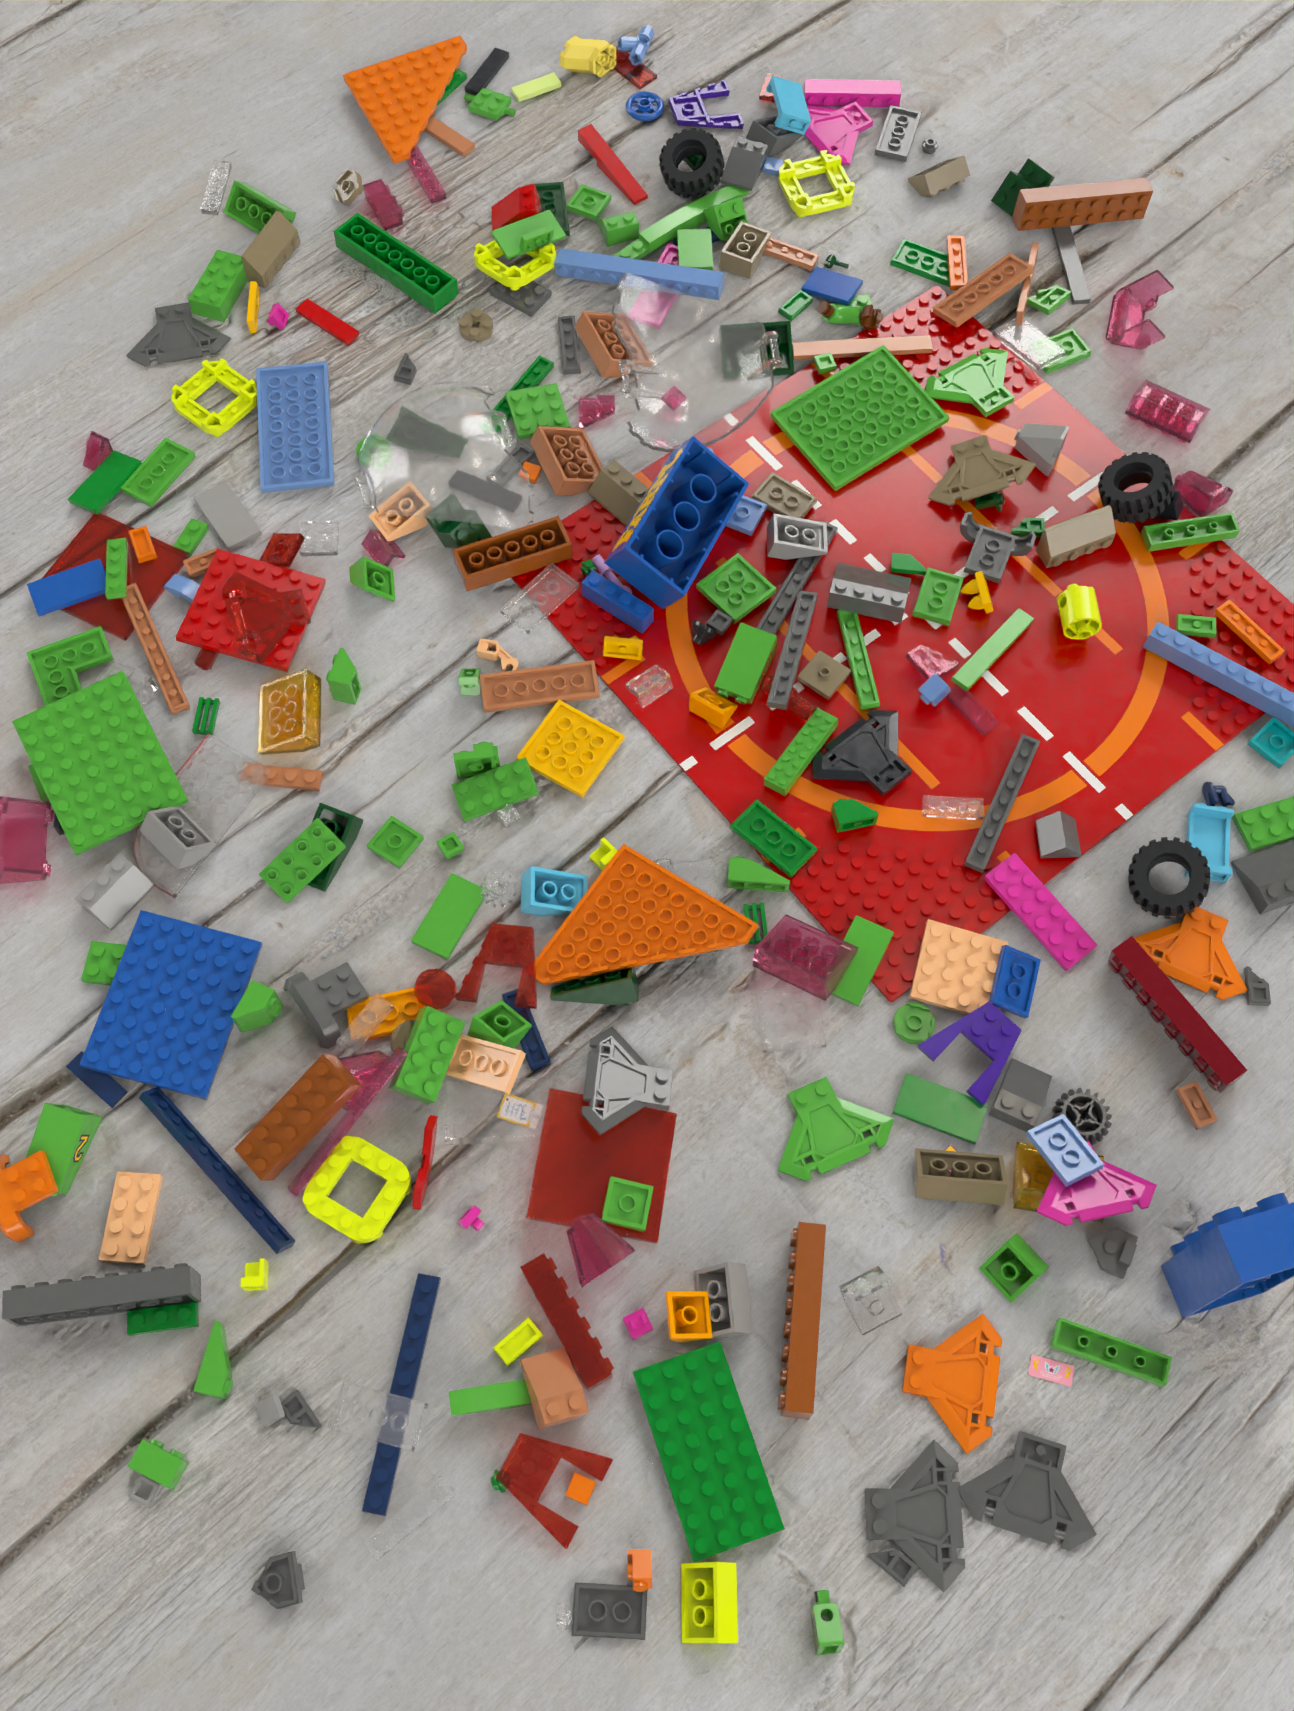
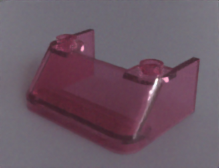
M1158 269L1120 288L1114 294L1106 332V340L1110 344L1141 350L1165 338L1163 332L1150 319L1144 321L1145 312L1156 307L1158 297L1174 289V286Z

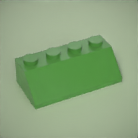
M234 180L223 213L259 234L276 211L281 212L291 224H293L297 212L248 183Z

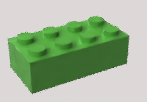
M216 250L188 298L193 314L225 322L248 282L241 256Z
M429 1006L419 1009L389 1089L427 1105L435 1103L465 1022Z

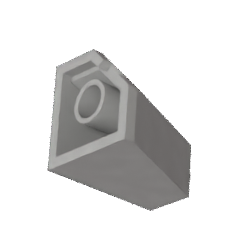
M1025 423L1022 430L1018 429L1014 440H1017L1015 449L1030 462L1036 463L1035 467L1049 477L1062 451L1070 427Z

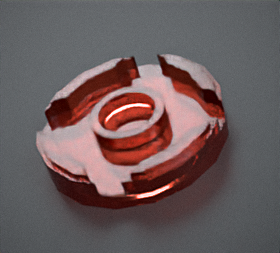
M437 968L428 969L417 977L414 984V994L422 1005L436 1010L443 1009L454 999L456 984L447 972Z

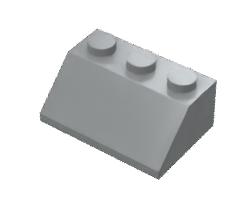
M180 806L147 812L139 830L177 869L193 866L217 844Z
M118 854L75 899L85 911L112 931L155 885L134 864L121 854Z
M725 1262L695 1270L696 1291H708L712 1328L711 1339L736 1338L753 1334L746 1264Z

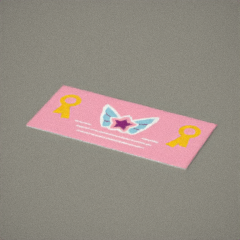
M1032 1354L1028 1375L1071 1387L1075 1366Z

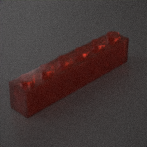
M543 1253L522 1265L520 1268L588 1392L613 1377L611 1371L614 1370V1367L608 1357L603 1358L600 1350L603 1348L597 1337L592 1338L588 1332L591 1327L585 1316L580 1318L577 1312L579 1305L573 1296L569 1298L565 1290L568 1289L565 1280L562 1276L558 1278L554 1272L557 1267L551 1257L547 1259Z

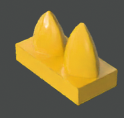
M982 571L976 572V579L965 584L960 592L965 594L980 593L969 602L968 607L978 610L985 609L986 614L993 612L984 574Z
M616 635L613 637L605 636L603 656L641 660L643 640H640L637 636L629 639L619 638Z

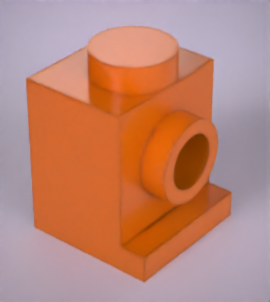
M652 1549L627 1550L628 1580H633V1590L644 1592L647 1589H652Z

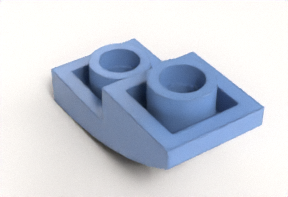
M175 574L166 583L164 588L177 598L184 597L192 603L200 585L186 577Z

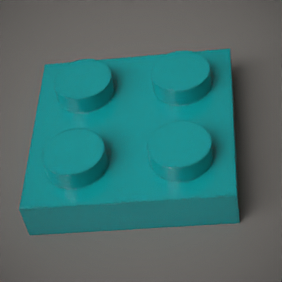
M1273 717L1248 742V745L1279 769L1294 754V732Z

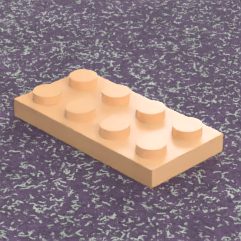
M461 1034L446 1076L510 1094L526 1053Z
M117 1171L99 1261L146 1265L163 1180L162 1175Z

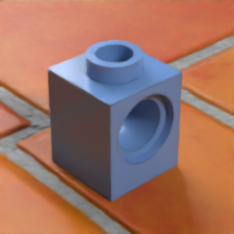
M936 673L918 689L921 693V700L927 705L931 703L934 707L951 691L950 687Z

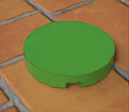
M906 1003V1005L897 1009L893 1018V1028L901 1040L909 1044H920L932 1036L935 1029V1017L930 1012V1009L921 1003Z

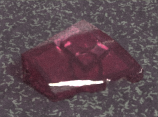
M615 395L579 398V428H586L615 414Z

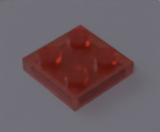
M273 533L259 560L281 568H290L305 539L301 533Z

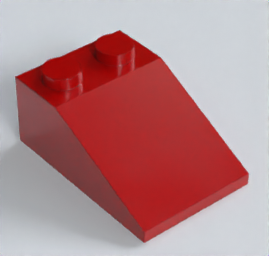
M535 184L518 187L491 207L492 231L541 213L540 197Z

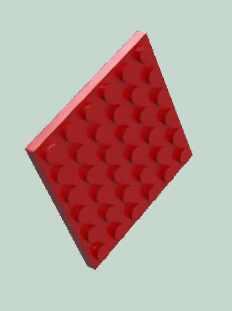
M217 548L177 632L176 641L288 672L324 589L326 579Z

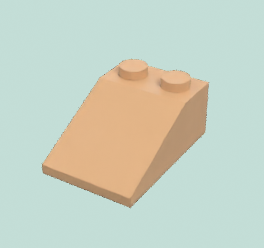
M410 482L370 514L369 518L386 540L390 542L428 525L429 523L425 516L433 508L416 486Z

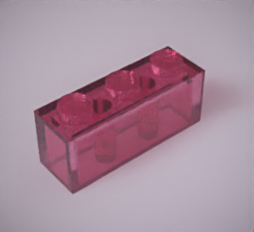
M382 179L363 185L365 198L384 230L387 231L403 225V209L401 206L398 207L397 200L394 195H391L389 186L385 185Z

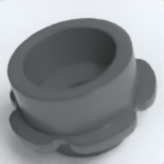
M933 138L925 139L922 143L923 151L927 154H933L938 148L937 141Z

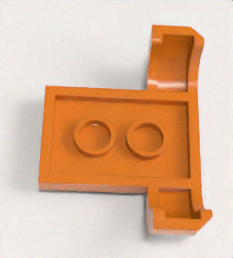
M42 1150L6 1169L5 1165L11 1163L9 1156L5 1154L0 1156V1230L8 1239L19 1243L35 1235L33 1228L22 1220L19 1212L59 1192L46 1152Z

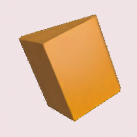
M704 687L691 693L689 711L722 729L738 706Z
M708 1291L665 1292L669 1339L678 1343L711 1339L712 1328Z

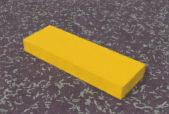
M250 281L247 325L250 334L257 332L260 291L256 281Z

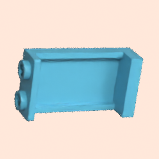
M772 76L766 91L773 93L779 115L774 122L775 127L804 135L811 123V118L801 84Z
M1204 803L1193 804L1188 812L1187 841L1192 843L1193 848L1198 847L1201 850V855L1206 857L1207 865L1210 867V880L1226 883L1232 876L1233 868L1229 867L1230 819L1234 814V810L1223 806L1213 807L1207 806ZM1185 869V876L1189 877L1188 871Z

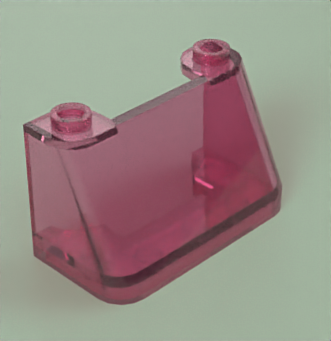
M0 796V884L45 880L47 876L50 877L51 864H48V860H46L47 827L49 822H53L54 810H51L50 802Z

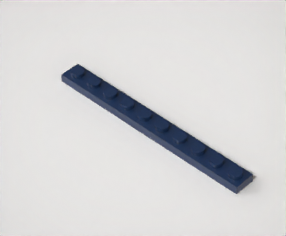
M159 1087L142 1092L139 1099L276 1254H279L291 1248L296 1242L295 1239Z
M420 1273L417 1275L364 1499L363 1512L382 1516L387 1515L440 1286V1277Z

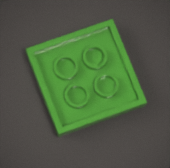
M557 383L505 392V398L518 440L532 438L538 426L571 428Z
M738 553L696 584V588L722 613L733 618L734 624L776 593V587Z

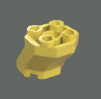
M575 35L566 41L564 45L566 49L560 53V66L571 72L593 73L598 77H602L616 65V47L605 40L582 39Z

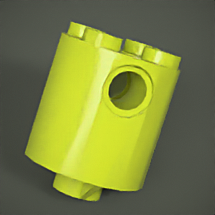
M1077 584L1067 586V590L1057 597L1063 634L1070 639H1087L1098 633L1102 628L1095 590L1093 587L1078 586Z

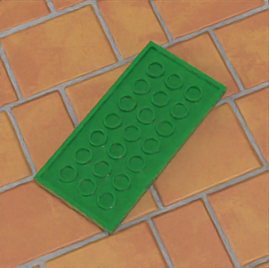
M719 1341L633 1371L632 1373L693 1563L784 1530L783 1522L721 1342Z

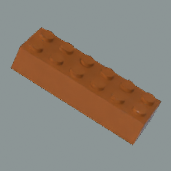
M559 516L453 549L454 562L467 592L573 558L572 544Z
M322 1054L234 1150L260 1181L275 1180L362 1085L335 1055Z

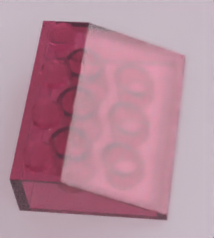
M1145 380L1134 393L1125 414L1132 420L1144 422L1150 428L1160 429L1165 435L1177 437V440L1180 442L1191 443L1210 409Z
M785 914L755 947L753 967L826 1001L837 988L855 957L858 947Z

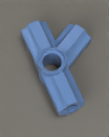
M649 25L642 27L637 37L621 36L618 38V51L631 52L629 56L631 64L635 66L641 64L646 56L655 33L652 27Z

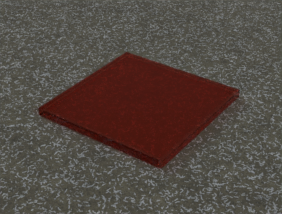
M102 513L91 516L42 579L99 558L106 572L107 540L126 538L128 542L127 586L134 583L137 584L149 611L164 592L166 583L180 571L184 565L183 561L189 559V554L150 536L157 558L139 563L128 532L134 528ZM102 594L60 609L95 627L101 626L104 631L125 641L135 630L122 598L107 600L106 595Z
M550 1088L526 1219L657 1244L677 1113L644 1107L602 1135H599L581 1115L582 1106H589V1102L583 1100V1094ZM611 1176L654 1186L646 1230L644 1232L600 1222L608 1182Z

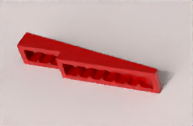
M592 124L578 130V141L597 160V166L634 205L648 198V194Z

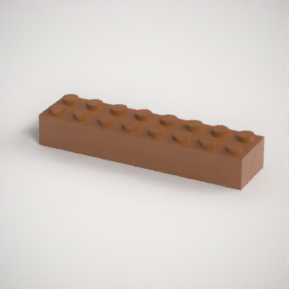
M1147 178L1021 189L1012 219L1018 231L1143 219L1153 189Z
M799 1222L797 1228H793L790 1237V1247H794V1251H791V1255H789L788 1269H792V1274H789L786 1292H790V1297L787 1298L785 1303V1315H789L783 1328V1338L787 1339V1344H784V1347H782L781 1362H785V1368H782V1371H780L779 1386H783V1392H780L778 1396L777 1407L778 1410H782V1417L809 1420L814 1413L826 1235L825 1224Z

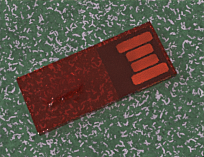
M616 47V65L613 69L638 89H642L657 79V74L641 63L637 66L631 64L629 60L630 54L628 52H619Z

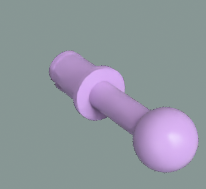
M600 554L592 559V563L599 570L600 575L606 576L608 580L632 594L630 587L621 584L612 573L613 569L604 563L605 560Z

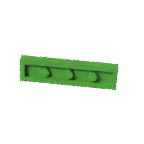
M126 538L107 540L105 587L107 600L127 597L128 542Z

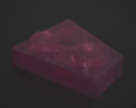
M919 645L907 652L906 655L908 661L927 680L934 673L941 678L959 665L958 661L954 660L952 663L942 658L943 654L934 652L923 645Z

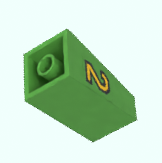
M740 623L714 685L717 694L726 698L731 696L741 704H746V702L752 704L778 648L777 636Z
M44 1104L26 1158L40 1150L46 1152L59 1191L51 1196L58 1197L59 1194L69 1192L103 1116L65 1104Z

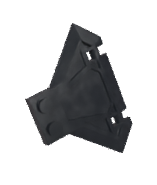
M871 710L867 713L870 719L867 721L862 718L825 745L824 748L827 752L822 754L818 751L813 757L812 779L868 782L882 796L912 774V769L898 757V711Z

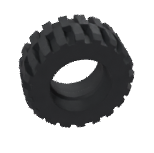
M696 128L684 129L679 134H673V138H669L666 141V146L663 145L661 149V154L659 155L660 170L665 184L670 191H674L675 195L681 196L682 194L683 198H689V196L698 198V195L704 196L707 194V191L711 192L715 189L714 185H718L721 181L720 177L723 176V168L725 167L719 142L710 132L706 133L703 129L698 131ZM700 155L706 158L704 164L695 171L684 172L678 169L681 161L688 156Z
M1133 452L1132 455H1123L1119 460L1115 459L1112 461V465H1108L1104 469L1098 482L1103 507L1110 505L1113 519H1118L1119 522L1123 523L1126 521L1130 524H1134L1137 521L1141 523L1145 522L1148 518H1155L1156 514H1161L1165 507H1168L1174 495V485L1169 465L1163 458L1153 453L1149 455L1148 452H1142L1141 454ZM1135 484H1148L1145 488L1139 491L1123 492L1125 489Z
M1161 837V841L1158 842L1155 839L1151 840L1148 846L1143 845L1139 848V853L1134 854L1132 863L1129 865L1128 883L1130 893L1133 895L1136 904H1140L1141 909L1145 912H1152V916L1158 917L1162 915L1164 919H1171V916L1181 918L1184 913L1190 914L1194 912V908L1199 907L1203 903L1204 897L1208 894L1210 885L1208 861L1205 856L1201 855V850L1198 847L1193 848L1192 843L1187 840L1185 843L1180 842V838L1174 837L1173 840ZM1163 862L1178 863L1188 871L1189 883L1179 893L1171 895L1159 893L1149 883L1151 869Z

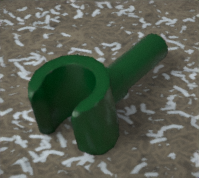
M832 254L826 258L824 266L827 268H832L833 265L844 268L849 267V264L840 262Z

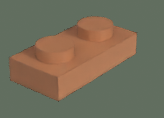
M217 548L183 561L190 579L206 574Z
M1197 1081L1176 1090L1196 1130L1218 1120Z

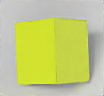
M603 837L600 840V847L590 855V860L603 871L618 850Z
M261 1258L260 1262L246 1263L245 1277L241 1278L240 1287L244 1291L268 1290L269 1262L265 1258Z

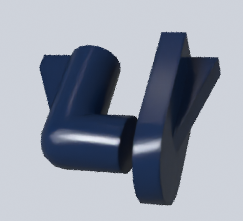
M1205 782L1203 784L1202 792L1207 806L1214 807L1219 802L1217 794L1223 807L1235 804L1234 799L1227 793L1225 786H1214L1212 782Z

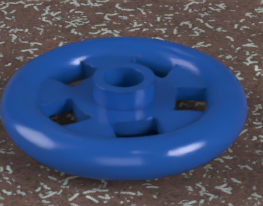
M637 92L631 95L626 102L627 113L639 121L654 120L664 110L662 99L652 92Z

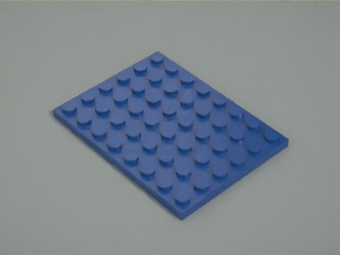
M140 910L79 1065L90 1070L207 1100L234 1026L231 1015L248 987L262 948V942Z

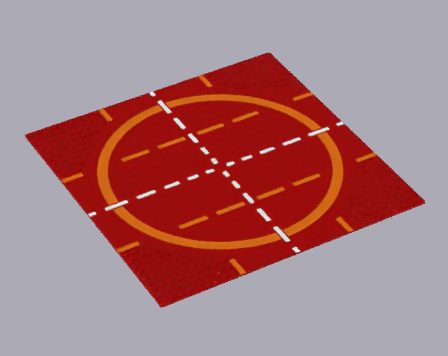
M939 286L932 287L883 318L878 328L865 329L851 339L930 335L933 347L932 353L893 355L924 390H926L929 377L934 376L938 378L940 377L938 372L972 354L981 355L980 350L983 348L1008 351L1003 386L1015 397L1013 403L985 417L973 404L932 398L948 415L949 421L837 491L831 488L770 417V413L862 357L834 358L837 365L836 371L823 374L818 373L813 362L695 436L704 446L712 448L716 456L750 483L743 494L744 496L751 498L752 494L773 472L817 498L816 504L803 519L818 522L822 520L838 527L837 533L828 546L827 555L822 556L802 590L818 593V600L787 710L767 707V700L796 601L776 633L778 648L752 704L747 702L746 704H741L735 701V698L728 696L726 699L738 706L722 729L689 711L690 695L692 692L706 687L717 693L714 685L740 623L757 628L798 558L784 560L767 557V526L773 515V512L768 509L763 514L752 536L725 526L686 595L664 609L612 570V573L623 586L630 587L632 595L654 608V621L643 634L582 596L581 583L586 576L580 569L582 567L581 562H585L588 559L592 562V559L598 554L606 560L626 528L622 522L596 500L561 520L572 544L573 558L511 577L585 661H595L596 674L730 824L757 799L818 848L817 852L792 878L782 872L756 849L754 851L773 872L790 880L789 890L839 946H841L856 915L894 932L871 980L890 1002L895 1001L912 987L928 919L981 934L1011 911L983 878L1013 853L1018 855L1043 885L1080 858H1040L1035 826L1036 820L1058 811H1062L1075 818L1082 856L1266 714L1264 711L1145 649L1143 646L1157 622L1176 631L1177 614L1216 618V636L1214 638L1185 636L1279 686L1294 692V604L1222 540L1148 552L1141 535L1143 527L1176 520H1164L1155 517L1153 519L1148 518L1145 522L1141 523L1137 521L1134 524H1130L1128 521L1123 523L1119 522L1118 519L1114 520L1116 534L1110 546L1097 549L1091 554H1083L1075 560H1067L1058 566H1051L1049 568L1045 567L1036 552L1041 537H1036L1029 554L1009 556L1000 583L986 579L993 612L986 614L985 609L978 610L968 607L969 602L980 593L965 594L959 592L949 626L912 616L925 575L891 572L892 553L911 554L926 568V571L927 568H932L964 577L961 585L962 589L969 581L976 579L975 575L963 572L974 543L965 539L960 532V524L965 513L971 511L973 512L972 517L974 521L978 524L1008 534L1025 518H1044L1046 529L1103 508L1098 489L1099 478L1108 465H1112V461L1115 459L1119 460L1121 456L1127 455L973 316L956 328L934 314L933 307L949 296ZM1025 423L1070 427L1062 451L1049 477L1044 475L1037 467H1034L1024 483L1018 485L1016 481L1009 483L1010 487L1003 490L1005 504H1002L1001 512H998L995 506L977 510L975 506L976 498L964 502L960 498L955 500V505L951 506L928 499L955 462L951 449L952 445L986 435L992 450L1029 461L1015 449L1017 440H1014L1018 429L1022 430ZM670 453L633 476L647 488H650ZM1135 484L1128 487L1123 492L1139 491L1145 488L1148 484ZM1184 506L1178 521L1197 517ZM738 553L776 587V593L734 624L732 622L722 636L717 633L713 639L699 645L692 641L691 623L693 619L706 625L714 612L719 609L696 588V584ZM838 563L911 578L901 623L858 614L880 701L879 708L860 710L852 674L847 677L829 700L797 680V676L819 650L850 669L837 618V610L839 609L827 607ZM1071 584L1093 587L1095 590L1102 628L1098 633L1087 639H1070L1063 634L1057 597L1067 590V586ZM1230 599L1285 650L1284 653L1271 664H1268L1214 614L1218 607ZM1018 608L1034 618L1032 624L968 691H965L951 681L960 668ZM616 635L619 638L628 639L637 636L640 640H643L642 659L633 660L603 656L605 636L613 637ZM934 673L951 689L935 707L931 703L925 704L921 700V693L918 690ZM817 708L838 718V726L819 750L822 754L827 752L824 748L825 745L862 718L865 721L870 719L867 713L871 710L898 711V757L912 769V774L886 795L882 796L868 782L812 779L813 759L786 796L764 785L765 776ZM1022 734H1025L1041 742L983 873L964 866V863ZM839 799H854L877 811L879 816L875 825L837 833L831 814L832 804Z

